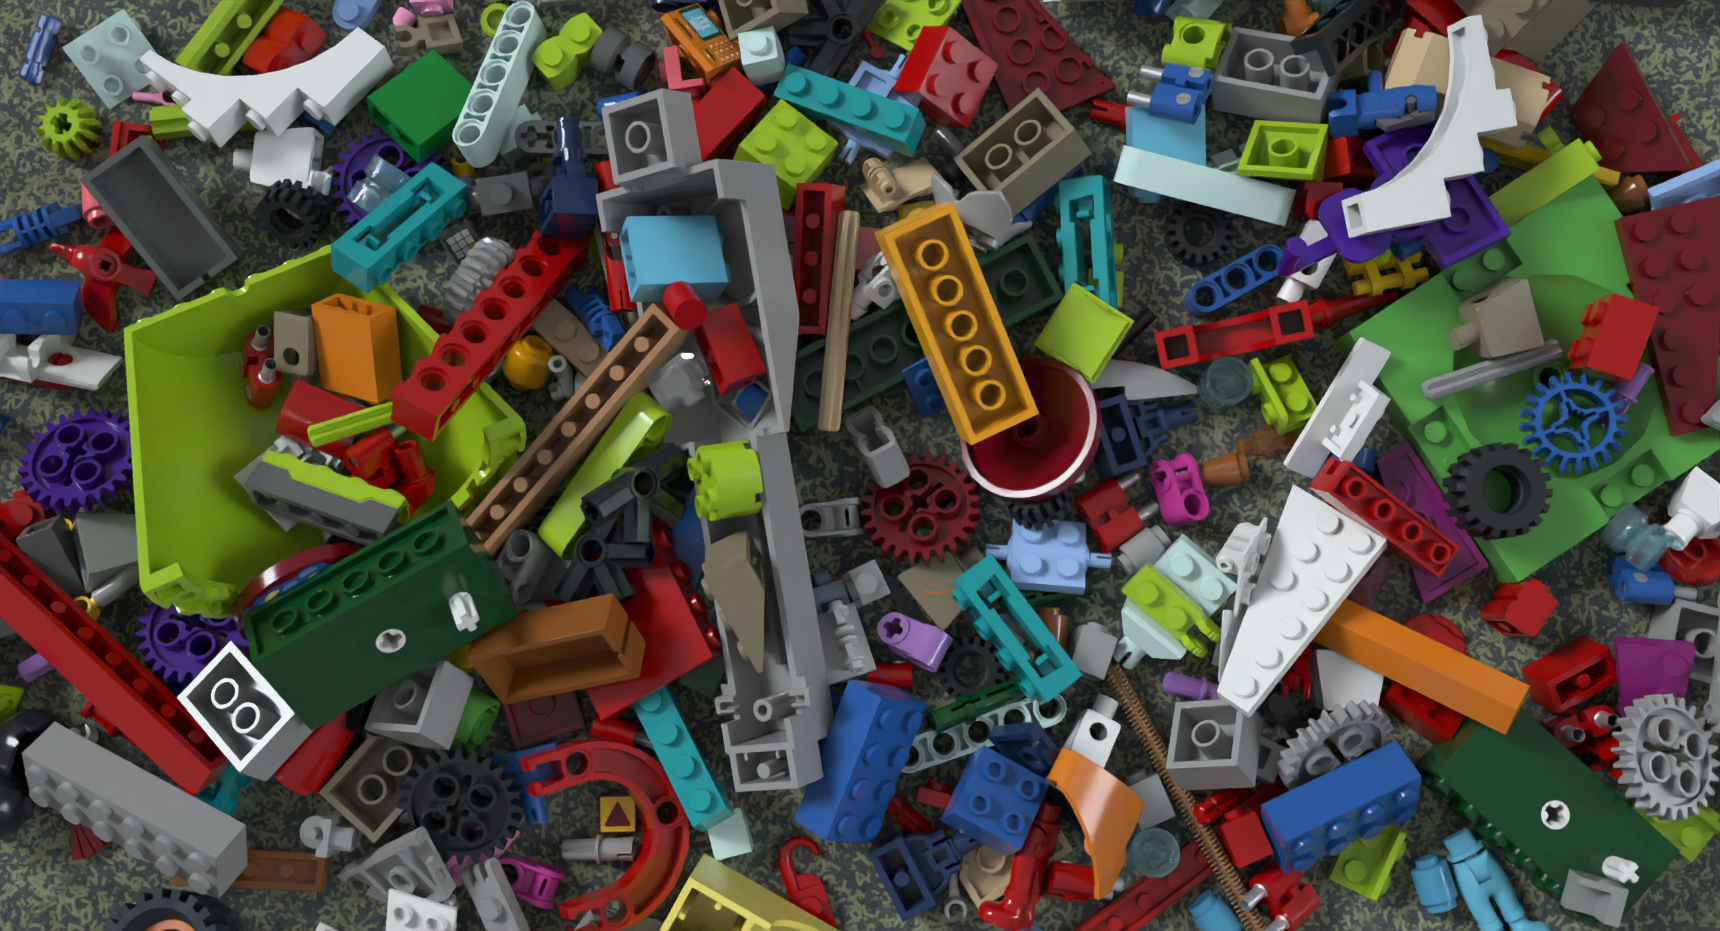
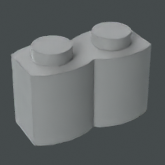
M868 405L846 417L847 430L862 460L868 465L878 485L888 488L909 476L910 469L899 444L875 407Z

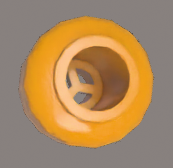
M528 335L525 338H520L508 352L502 365L503 373L509 380L510 385L520 391L537 390L544 387L552 372L548 365L549 360L555 356L552 346L538 336Z

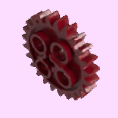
M912 452L911 461L907 462L910 469L908 477L888 488H883L878 484H866L865 487L869 496L861 498L862 505L866 508L861 511L862 520L867 522L864 525L866 535H873L871 541L874 547L882 545L881 550L884 557L894 551L895 561L898 564L907 556L909 557L911 567L915 566L918 558H923L926 567H930L931 557L936 556L941 563H945L944 552L949 551L952 555L957 556V543L963 546L969 545L966 533L976 534L977 528L974 522L981 519L980 510L976 509L981 506L980 496L975 495L977 493L976 483H968L970 481L969 472L964 471L958 474L959 463L957 461L947 467L945 455H942L937 462L932 461L931 452H927L924 460H919L916 452ZM915 482L926 483L921 489L910 488ZM939 485L942 486V487H940V488H938L937 490L934 491V489H935L937 486H939ZM946 501L955 503V506L948 510L938 507ZM894 508L903 510L898 516L887 515V512ZM908 526L905 532H899ZM928 528L932 530V533L925 537L915 535L919 529Z

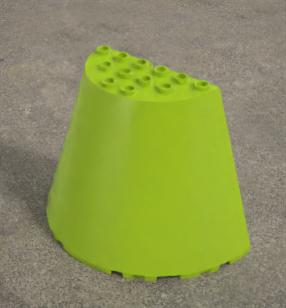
M331 244L323 246L318 251L299 259L288 260L281 266L266 272L253 274L245 280V285L238 290L230 291L228 288H218L206 296L191 302L180 303L171 310L153 317L142 318L135 324L123 328L140 587L143 594L153 603L164 609H168L173 604L178 614L187 616L202 614L203 618L215 619L229 618L232 615L231 610L238 595L257 576L293 555L325 545L320 529L298 522L289 531L285 532L264 509L252 505L248 492L234 478L239 471L271 447L282 436L276 433L275 430L292 385V373L281 372V382L275 400L270 407L257 409L248 403L244 390L246 378H242L239 367V353L242 352L245 340L249 334L256 332L259 326L265 325L270 329L269 336L274 342L275 311L311 308V304L336 293L396 307L402 378L404 382L411 376L417 361L422 356L427 358L431 354L439 338V335L387 283L378 284L367 294L334 272L331 267ZM320 374L316 375L315 387L320 382ZM485 381L433 442L410 430H406L395 439L397 445L407 440H416L426 466L435 470L436 475L434 491L415 511L409 522L450 499L453 500L467 520L476 509V506L486 498L519 459L517 451L522 452L525 450L527 435L523 419ZM356 398L367 408L376 406L367 403L366 400ZM345 467L340 475L349 477L354 472L347 470Z

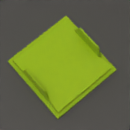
M1073 282L1034 345L1056 360L1072 367L1083 378L1095 384L1135 321Z

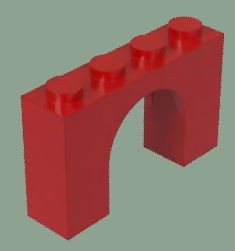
M1307 299L1269 307L1267 310L1201 325L1191 324L1154 333L1162 370L1309 340L1315 337Z

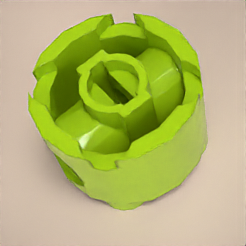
M1178 14L1174 21L1172 43L1165 44L1163 48L1162 66H1166L1170 62L1200 67L1213 71L1214 75L1233 32L1231 23Z
M747 439L698 446L695 458L688 459L687 469L691 481H696L698 496H695V509L699 518L707 517L710 521H718L728 517L758 514L761 510L762 501L755 502V494L763 493L761 469L754 448H745L750 443Z

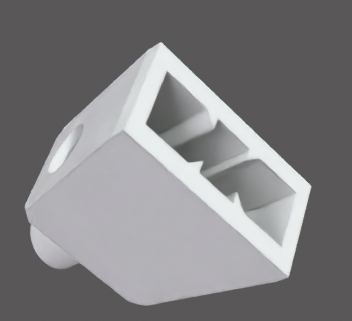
M313 127L285 129L278 137L269 130L258 131L254 137L253 149H235L233 166L235 170L250 171V182L261 190L267 191L276 181L280 180L282 183L284 179H291L292 185L296 180L303 182L302 188L307 189L311 170H321L324 136ZM313 191L312 194L316 196L318 191Z
M1312 219L1301 223L1295 237L1303 239L1307 246L1327 237L1328 234L1319 221ZM1336 254L1309 266L1306 275L1299 271L1291 276L1282 277L1285 281L1276 297L1286 303H1292L1300 300L1305 289L1308 291L1316 290Z
M1311 649L1310 674L1316 708L1333 711L1336 704H1340L1344 709L1351 700L1356 705L1362 700H1365L1368 705L1374 702L1378 707L1384 675L1333 650Z
M1098 694L1092 710L1085 709L1078 713L1061 749L1073 750L1104 769L1121 729V725L1112 720L1119 703L1108 696ZM1090 728L1095 731L1096 740L1090 735Z

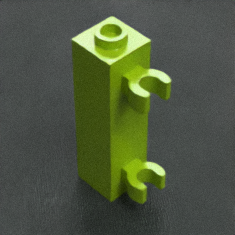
M1551 126L1536 135L1550 154V157L1488 197L1508 228L1600 169L1596 162L1602 159V157L1590 140L1583 144L1580 138L1565 147Z

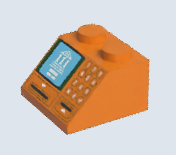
M699 3L666 13L661 17L669 43L672 46L678 47L681 57L699 78H704L708 88L719 73H727L733 66L739 72L744 70L739 41L729 40L721 30L723 27L722 22L711 9L705 12Z

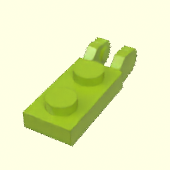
M1147 562L1123 586L1121 591L1178 640L1180 639L1183 645L1196 657L1203 658L1208 653V649L1189 630L1195 623L1200 631L1209 639L1215 641V643L1221 640V629L1204 614L1205 610L1150 562Z

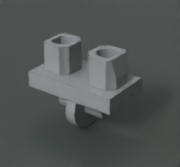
M339 811L328 816H311L302 823L300 828L302 842L307 847L316 849L315 857L328 858L341 851H354L356 846L362 847L366 844L367 837Z

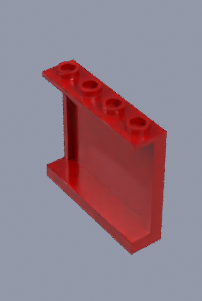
M652 523L651 535L654 536L657 546V555L653 568H626L638 594L632 600L623 604L622 607L628 614L627 621L632 620L646 641L640 677L586 688L600 720L615 719L629 712L628 707L639 700L651 695L708 661L724 657L719 630L711 625L706 615L708 611L706 602L698 592H695L689 580L691 579V572L686 563L678 558L673 548L675 540L671 532L661 524ZM602 550L593 554L596 561L601 557ZM595 589L591 598L600 596L597 589ZM544 600L547 607L567 603L565 601Z

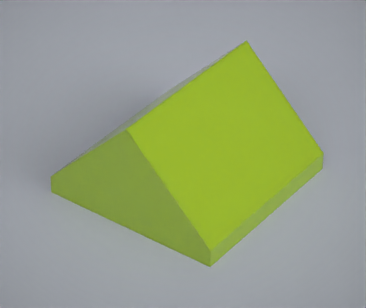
M1255 120L1240 159L1237 174L1249 178L1323 182L1329 124Z

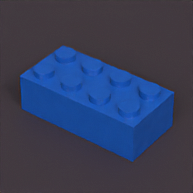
M849 679L820 753L824 778L808 784L795 821L826 841L874 842L876 835L881 829L882 819L888 804L895 794V786L902 768L909 758L911 745L922 725L923 715L928 704L896 686Z
M1397 741L1386 744L1261 804V825L1274 852L1272 855L1285 875L1294 870L1297 872L1304 871L1310 868L1317 859L1327 854L1330 856L1337 855L1347 849L1350 843L1360 838L1364 840L1370 839L1380 833L1383 827L1393 822L1397 824L1403 823L1414 816L1417 811L1422 776Z

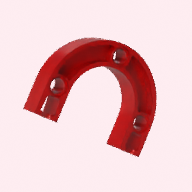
M600 739L575 740L519 757L523 772L537 769V764L552 761V767L555 771V776L541 783L540 781L527 783L526 787L529 795L538 798L583 782L609 780L622 787L631 796L640 813L642 840L635 861L628 871L614 883L558 904L562 919H574L577 913L591 910L594 921L576 930L570 928L565 931H621L651 914L666 899L678 881L686 860L689 845V820L663 766L639 749L622 743ZM576 752L580 757V766L576 771L570 773L567 770L566 761L571 754ZM667 802L669 806L668 816L664 820L659 821L657 817L658 807L662 803ZM613 900H618V912L615 916L607 918L605 911L607 905Z

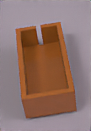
M614 593L519 613L504 624L474 639L470 644L467 658L501 703L506 705L639 678L646 641L632 620L627 621L628 614Z

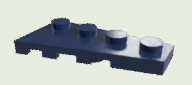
M1038 721L994 726L987 736L1006 758L1044 779H1047L1060 753ZM1049 784L1044 797L1047 800L1061 804L1062 809L1060 813L1082 836H1085L1074 810L1064 794Z

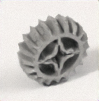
M485 237L475 243L474 248L468 251L465 259L461 260V265L455 271V275L449 283L450 287L445 294L446 300L443 303V317L446 318V321L453 324L454 327L459 314L463 310L468 312L473 307L479 292L483 288L488 290L492 286L498 271L502 267H509L517 251L516 249L510 247V244L493 237Z

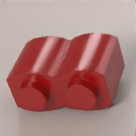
M286 7L272 17L266 27L265 34L251 43L244 54L242 63L255 75L290 68L312 59L322 48L327 34L311 18Z

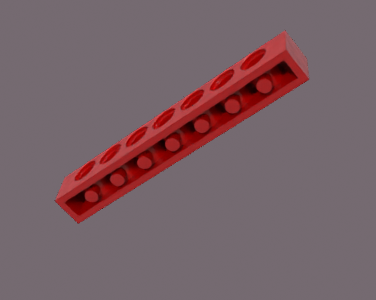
M538 227L526 248L521 246L516 251L509 267H502L498 271L492 286L488 290L483 288L479 292L473 307L468 312L463 310L459 314L449 334L443 333L439 336L431 354L427 358L422 356L415 364L411 376L405 382L401 380L396 384L390 395V402L393 403L390 420L433 442L585 263L592 236L587 234L584 239L540 238Z

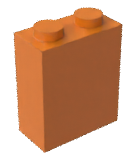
M340 293L311 304L321 388L337 392L340 396H352L363 399L373 405L386 403L396 384L401 380L403 381L396 307Z

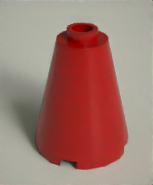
M349 710L337 716L334 720L316 728L273 774L275 779L300 795L308 796L312 791L316 792L315 796L320 795L319 792L332 778L355 735L354 732L345 729Z

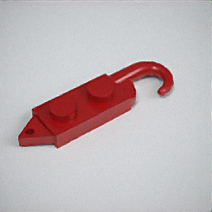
M794 836L786 840L780 847L777 857L778 867L789 902L838 929L823 881L815 874H796L791 858L793 850L800 846L809 848L815 856H819L820 850L817 844L811 838L805 836Z

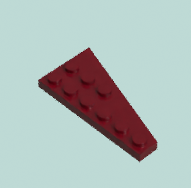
M962 0L959 4L979 50L998 64L992 78L1007 112H1010L1037 88L1045 94L1060 113L1093 100L1094 97L1098 98L1115 91L1117 86L1109 77L1106 78L1094 66L1095 62L1086 53L1083 54L1069 39V34L1037 0Z
M1720 196L1621 217L1614 221L1634 300L1660 308L1646 346L1652 368L1655 370L1654 376L1670 436L1711 428L1704 424L1700 418L1715 404L1720 334Z

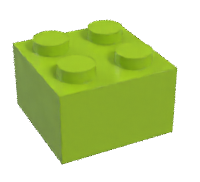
M781 98L739 144L733 160L774 165L780 203L788 211L796 202L797 183H813L829 164L839 143Z

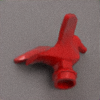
M117 226L110 229L98 246L79 245L75 247L52 242L49 246V250L56 253L64 261L71 263L74 268L85 277L82 287L83 305L97 324L108 333L115 332L117 327L114 291L118 286L131 287L148 298L156 286L158 276L154 271L138 269L129 262V255L136 249Z

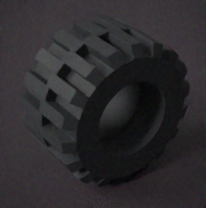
M1502 442L1492 443L1462 453L1457 457L1458 462L1450 464L1447 469L1451 476L1443 478L1442 486L1448 487V493L1442 494V502L1449 501L1451 507L1445 510L1448 517H1457L1458 520L1454 525L1460 530L1468 529V535L1475 538L1483 537V540L1512 538L1530 532V527L1538 526L1543 521L1539 514L1548 513L1551 506L1545 503L1546 498L1553 496V489H1546V481H1551L1549 472L1542 473L1540 470L1545 464L1540 458L1532 460V451L1527 448L1518 450V444L1514 443L1503 445ZM1489 470H1495L1502 474L1509 482L1511 488V501L1507 509L1501 514L1491 510L1482 498L1481 484Z

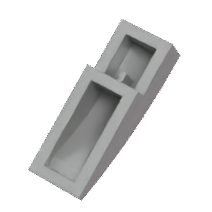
M1110 359L1095 384L1086 380L1093 389L1115 387L1116 396L1124 394L1126 401L1198 394L1197 386L1160 368L1132 361Z

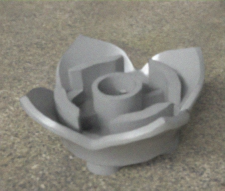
M933 172L931 189L935 205L940 202L954 203L974 252L986 254L987 249L997 251L1011 237L1032 226L1030 220L1013 224L1011 207L1001 190H977L958 200V190L952 189L938 173Z

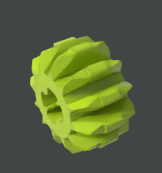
M58 97L56 107L51 103H45L46 110L48 111L45 116L36 115L38 121L43 123V125L34 130L39 137L43 138L40 143L42 147L52 151L55 156L61 159H66L69 156L74 160H80L82 151L87 154H93L92 147L89 144L92 141L102 142L100 137L94 132L103 128L101 122L95 119L98 115L96 111L90 106H85V103L77 98L69 101L66 98ZM70 125V126H71L70 130H69V131H66V129H67L68 126Z

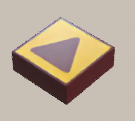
M629 794L599 795V833L638 832V808Z

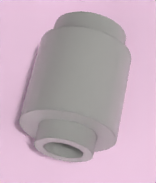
M1158 525L1153 526L1151 529L1146 527L1118 547L1121 555L1117 557V561L1130 576L1133 573L1136 574L1147 562L1154 565L1172 543Z

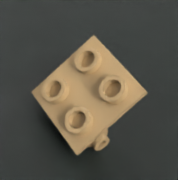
M925 157L891 172L883 166L879 159L870 158L862 166L866 183L860 185V188L878 213L883 211L890 212L900 208L903 202L909 199L931 194V177L933 172H938Z

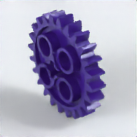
M374 127V137L371 139L364 132H361L362 143L360 145L353 141H348L352 152L350 154L339 152L338 155L345 162L344 165H333L332 167L340 175V178L332 179L331 182L333 187L340 189V191L331 195L335 202L342 203L337 208V211L342 216L349 215L345 222L350 227L355 226L428 164L433 162L438 166L442 165L445 162L442 154L432 155L423 163L418 164L391 137L383 135L378 127ZM392 153L400 154L397 164L389 167L384 165L388 155ZM414 162L416 164L415 167L409 168L410 163ZM441 167L450 173L447 167ZM373 178V185L370 189L358 191V184L362 179ZM390 179L397 184L393 190L386 185ZM374 201L373 206L367 207L368 202ZM370 229L362 236L364 237L370 231Z
M90 407L86 416H82L79 410L76 409L74 410L73 418L69 420L63 414L59 415L60 424L55 426L50 422L45 423L48 431L45 434L35 432L33 435L37 439V443L25 444L24 447L29 454L19 457L23 464V467L18 469V473L22 477L21 485L34 503L38 502L45 511L52 508L56 515H60L67 509L71 516H75L80 507H83L87 514H91L94 504L98 503L105 509L107 508L106 499L109 497L117 501L121 499L118 493L121 488L125 490L133 489L128 481L133 479L129 420L125 421L121 413L112 416L107 408L98 415L94 407Z
M145 604L144 607L150 612V615L138 618V622L146 628L135 633L143 642L137 646V649L145 656L142 659L143 662L152 668V671L159 678L164 676V679L172 685L178 680L181 685L187 688L192 679L194 680L230 641L249 649L248 641L240 635L232 615L227 620L219 623L220 619L203 618L202 614L190 616L178 614L173 604L168 609H164L157 604ZM178 616L195 627L191 629L185 622L172 619V617ZM207 626L214 634L225 636L227 639L221 640L216 638L211 633L205 631L204 628ZM179 633L176 640L168 643L172 636ZM211 646V649L206 654L200 655L204 648Z

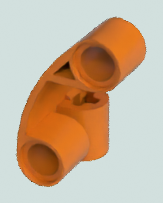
M1062 748L1046 780L1064 794L1085 835L1084 847L1093 862L1094 898L1100 900L1111 892L1127 857L1126 846L1145 808V803L1128 786L1096 763L1073 750Z

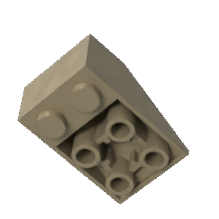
M745 528L705 547V562L702 563L704 578L701 579V584L709 600L716 599L721 608L719 615L725 629L728 632L734 631L739 639L737 647L745 663L751 661L757 673L763 671L764 562L748 530Z

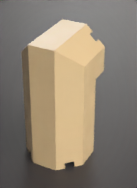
M1407 28L1401 33L1383 79V88L1386 90L1411 85H1435L1438 120L1442 112L1449 81L1450 50L1448 38L1426 31L1423 38L1414 37L1416 29ZM1490 56L1491 65L1495 70L1496 90L1510 88L1512 100L1516 105L1518 126L1479 138L1513 150L1522 149L1526 141L1519 138L1523 132L1531 134L1535 129L1549 90L1543 89L1542 86L1550 84L1551 77Z

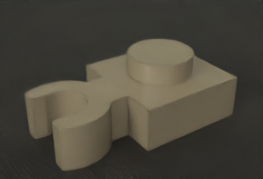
M453 14L418 19V28L408 25L394 28V38L396 41L408 40V42L399 43L401 56H412L419 49H425L426 54L434 49L440 55L463 51V40Z

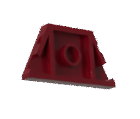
M1626 43L1618 45L1570 109L1586 142L1590 140L1601 155L1602 159L1597 161L1598 165L1620 173L1681 171L1692 167Z

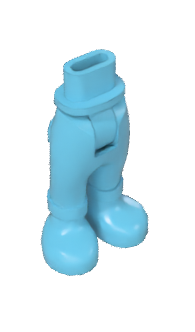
M1469 827L1443 840L1450 853L1446 859L1452 863L1457 887L1468 909L1477 921L1480 931H1504L1502 928L1503 924L1489 901L1490 896L1496 902L1505 922L1508 923L1511 931H1551L1546 923L1531 921L1524 916L1526 911L1522 904L1519 903L1513 885L1497 859L1484 847L1482 840L1476 841Z

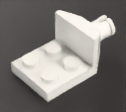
M1696 466L1666 500L1668 515L1672 518L1658 531L1660 539L1667 546L1678 551L1683 550L1694 536L1699 539H1714L1720 535V484Z

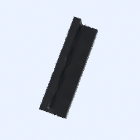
M1338 0L1290 42L1295 56L1317 50L1328 77L1338 75L1408 11L1405 0H1390L1393 9L1389 10L1386 8L1387 0ZM1369 10L1374 12L1373 26L1368 24ZM1351 26L1356 28L1355 42L1350 40ZM1332 42L1338 44L1337 60L1330 46Z

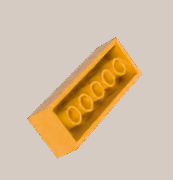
M940 202L874 232L959 437L968 444L973 445L1039 414L954 203Z

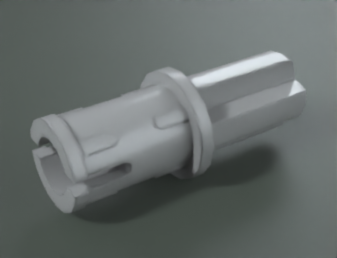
M598 834L596 838L565 839L562 842L561 854L565 860H596L597 864H603L604 861L610 860L635 861L637 856L636 837H604L603 834Z

